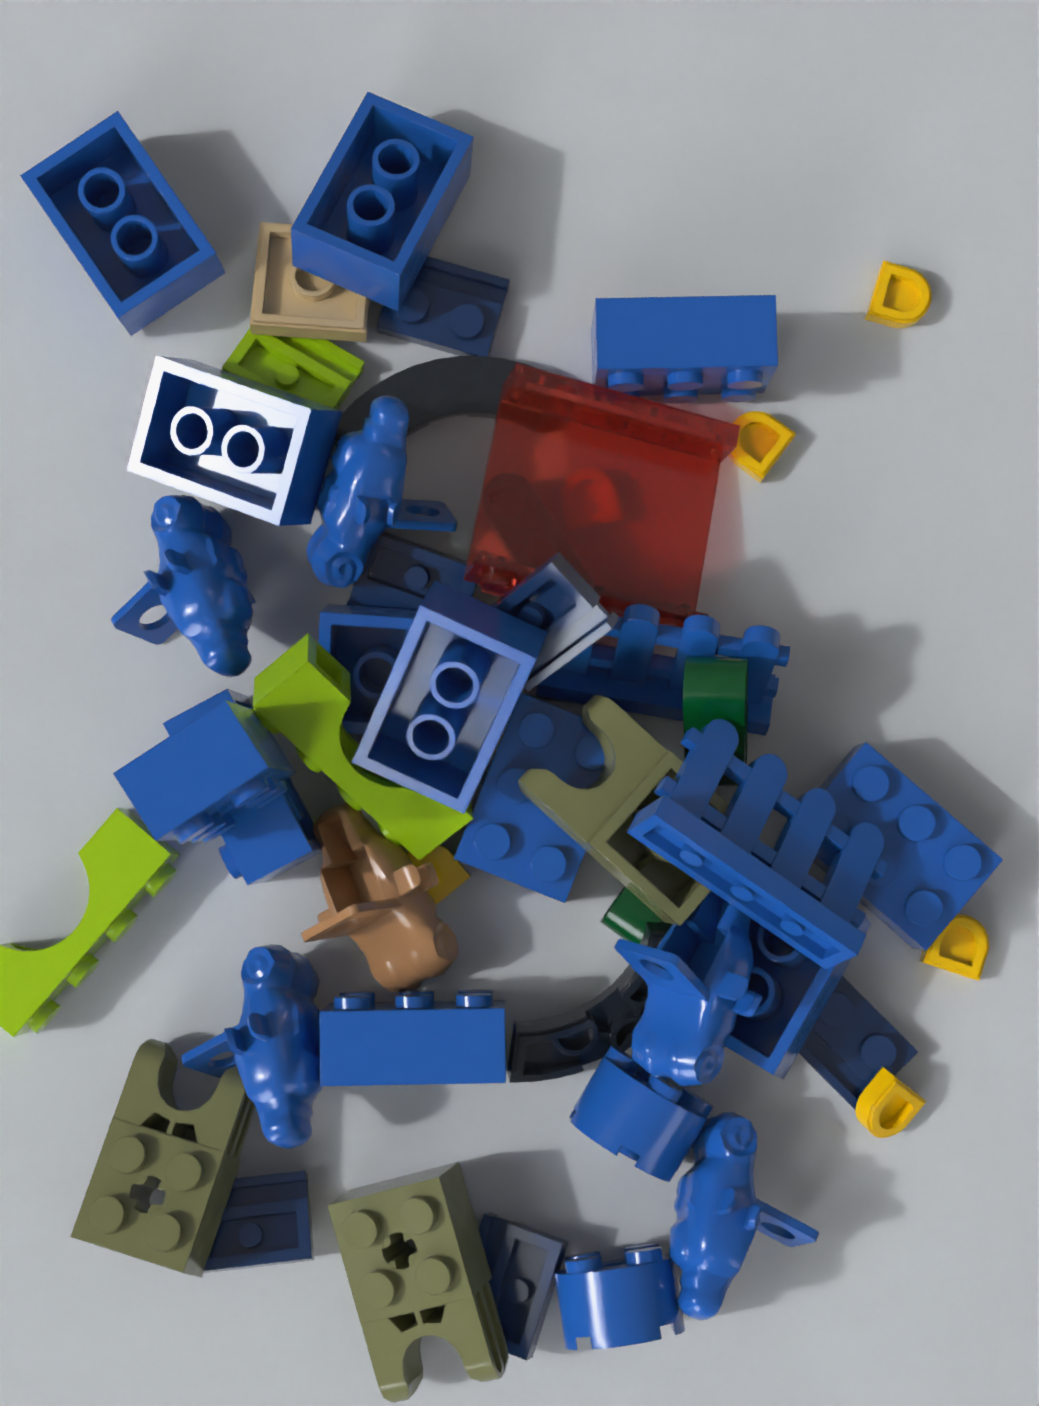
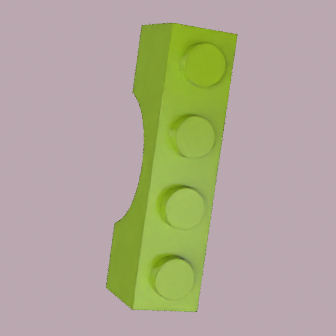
M308 633L254 678L253 710L267 730L274 734L281 732L296 746L299 757L308 768L316 773L323 771L337 784L343 799L353 809L357 811L364 809L378 822L379 829L387 840L401 847L404 846L420 861L473 819L471 801L465 814L352 763L359 744L349 735L342 722L351 702L350 673Z
M116 808L78 852L88 877L89 898L83 918L75 930L61 942L45 949L31 948L14 942L0 944V1026L12 1037L28 1033L30 1029L36 1034L43 1030L60 1010L61 1006L55 1000L69 984L75 988L79 987L96 969L100 961L94 954L106 940L110 938L116 943L133 926L139 916L132 910L147 893L153 898L156 897L176 875L177 870L171 865L180 853L166 841H156L145 823L129 809Z

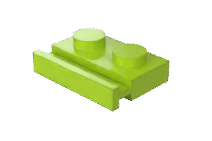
M249 328L222 366V370L338 410L349 395L351 387L357 378L359 379L363 374L365 362L326 339L251 334Z

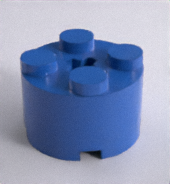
M611 1045L580 1095L569 1118H571L570 1122L578 1130L616 1156L620 1152L626 1157L637 1161L634 1165L636 1168L658 1179L670 1182L705 1125L708 1115L714 1106L688 1089L683 1088L681 1091L670 1083L672 1079L669 1077L652 1076L635 1062L632 1056Z
M659 1243L624 1247L625 1259L602 1262L600 1251L565 1256L566 1269L555 1272V1280L566 1349L578 1350L577 1337H590L593 1350L662 1339L660 1326L671 1324L675 1335L685 1331L683 1312L677 1302L680 1292L676 1266L669 1257V1254L662 1253V1247H659Z

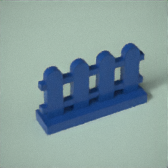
M635 604L628 606L624 610L623 617H619L613 629L605 634V636L618 638L616 647L593 643L537 685L536 696L586 704L593 695H599L609 698L626 712L683 721V681L686 655H720L748 658V733L766 736L771 721L773 698L776 697L779 678L775 677L776 675L772 674L774 665L787 667L790 646L780 645V633L769 626H751L745 630L743 638L721 635L720 623L710 616H690L685 619L683 628L659 624L660 613L655 608L648 605ZM655 644L677 648L675 657L654 654Z
M715 719L700 731L694 727L686 731L680 744L689 749V752L675 779L673 780L666 776L660 780L654 792L660 798L637 812L627 833L825 970L858 956L867 935L857 929L861 927L866 916L857 906L870 877L874 880L882 877L888 866V863L879 858L884 848V837L880 829L870 822H861L844 833L832 825L831 822L836 814V804L831 794L822 788H813L799 796L798 799L785 792L783 787L788 776L785 763L774 754H763L749 765L738 759L733 754L738 746L739 737L735 727L730 722L723 719ZM723 774L739 784L724 815L708 804ZM772 809L787 818L773 849L758 839ZM823 843L836 852L821 883L809 875L808 872Z

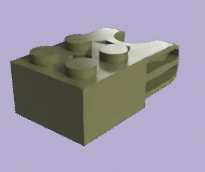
M593 695L583 706L582 722L598 739L603 749L605 760L603 771L598 779L589 787L579 789L566 784L547 769H528L518 780L520 791L662 921L681 926L711 890L632 837L627 831L637 812L660 798V796L654 793L660 780L666 776L674 780L683 761L671 750L667 751L612 700L603 696ZM715 791L708 803L723 815L729 805Z
M149 1039L140 1045L133 1059L70 1237L184 1274L202 1278L241 1163L239 1156L256 1107L247 1096L238 1068L235 1066L224 1072L209 1101L197 1109L190 1111L180 1110L173 1096V1082L177 1071L178 1059L170 1045L166 1042ZM156 1189L166 1192L162 1205L150 1204L151 1194Z
M460 1162L354 1188L327 1205L377 1384L384 1399L393 1403L409 1400L417 1390L423 1379V1364L420 1354V1342L423 1336L435 1335L447 1340L455 1347L471 1379L487 1382L500 1379L504 1375L509 1359L508 1348L489 1280L492 1278ZM412 1239L416 1245V1249L412 1248L407 1243V1240Z

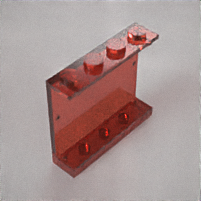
M516 363L501 389L463 580L479 584L481 591L487 594L502 597L560 552L601 597L598 602L608 613L614 611L618 617H623L624 610L630 605H648L660 613L659 624L683 628L685 619L690 616H709V614L696 611L720 464L737 447L740 426Z

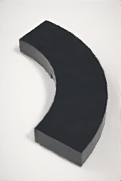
M455 356L435 359L397 372L374 385L357 398L342 413L334 442L338 444L343 434L360 430L364 419L369 415L372 401L377 397L388 395L399 398L407 406L409 424L406 437L429 426V423L461 415L493 418L509 422L535 435L565 389L566 383L545 371L504 358Z
M646 922L640 944L657 949L673 924ZM629 964L611 986L591 1001L574 1010L545 1019L514 1021L507 1067L509 1082H537L569 1076L584 1071L583 1065L603 1058L611 1045L624 1052L631 1048L632 1033L644 1013L645 1001L648 997V986L645 980L636 971L631 969Z

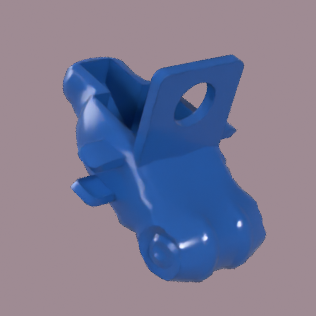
M388 395L375 398L371 403L369 415L363 421L362 428L343 434L331 457L333 469L323 479L316 504L322 524L311 536L306 549L307 560L312 566L313 572L318 580L327 586L346 588L350 584L355 583L365 568L374 543L386 528L457 531L458 521L445 503L440 501L402 499L407 465L406 436L409 412L406 404L397 397Z
M187 495L161 497L154 504V510L151 515V528L159 547L160 563L158 573L151 570L144 571L148 582L112 616L111 622L116 629L155 645L162 644L179 629L181 634L193 644L202 662L209 669L226 677L239 676L248 669L252 661V656L247 646L249 642L247 633L252 622V604L256 603L247 587L248 575L244 568L242 556L237 549L231 547L232 530L214 507L203 505L194 497ZM163 605L167 611L161 619L153 623L142 624L139 622L141 616L152 607Z
M712 891L681 926L673 924L657 949L624 939H618L614 946L615 950L631 965V969L636 971L648 986V997L645 1001L644 1013L632 1033V1058L652 1076L669 1077L680 1086L708 1084L714 1080L722 1069L724 1040L733 1031L737 1014L746 1017L753 1016L762 1000L761 995L747 989L753 967V949L749 939L751 918Z
M270 944L251 949L243 962L241 979L244 988V1001L239 1024L234 1027L224 1028L225 1032L181 1055V1060L184 1067L217 1078H221L226 1070L237 1066L247 1096L254 1103L258 1112L262 1132L266 1139L278 1147L293 1149L303 1145L311 1138L312 1105L318 1093L323 1089V1086H320V1010L313 1002L317 995L320 980L306 957L300 953L291 952L282 945ZM225 1052L234 1053L233 1056L225 1059L211 1060L213 1057Z
M722 1112L715 1117L707 1119L692 1145L695 1163L681 1176L676 1190L677 1197L674 1201L677 1217L676 1222L670 1229L668 1251L671 1260L681 1269L679 1280L681 1290L677 1302L684 1314L701 1321L710 1319L719 1312L727 1289L741 1269L756 1230L789 1247L814 1243L819 1236L817 1230L756 1198L753 1173L757 1152V1132L752 1126L751 1121L735 1112Z

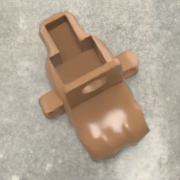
M343 803L326 810L315 822L313 831L322 849L324 861L320 870V879L329 909L318 914V924L301 933L304 942L342 936L351 937L365 954L373 977L390 992L413 990L419 988L426 979L436 978L445 974L457 958L459 950L455 934L437 916L435 901L427 891L439 883L433 864L429 862L416 868L401 846L387 840L383 834L373 828L364 817L362 810L357 811L348 803Z

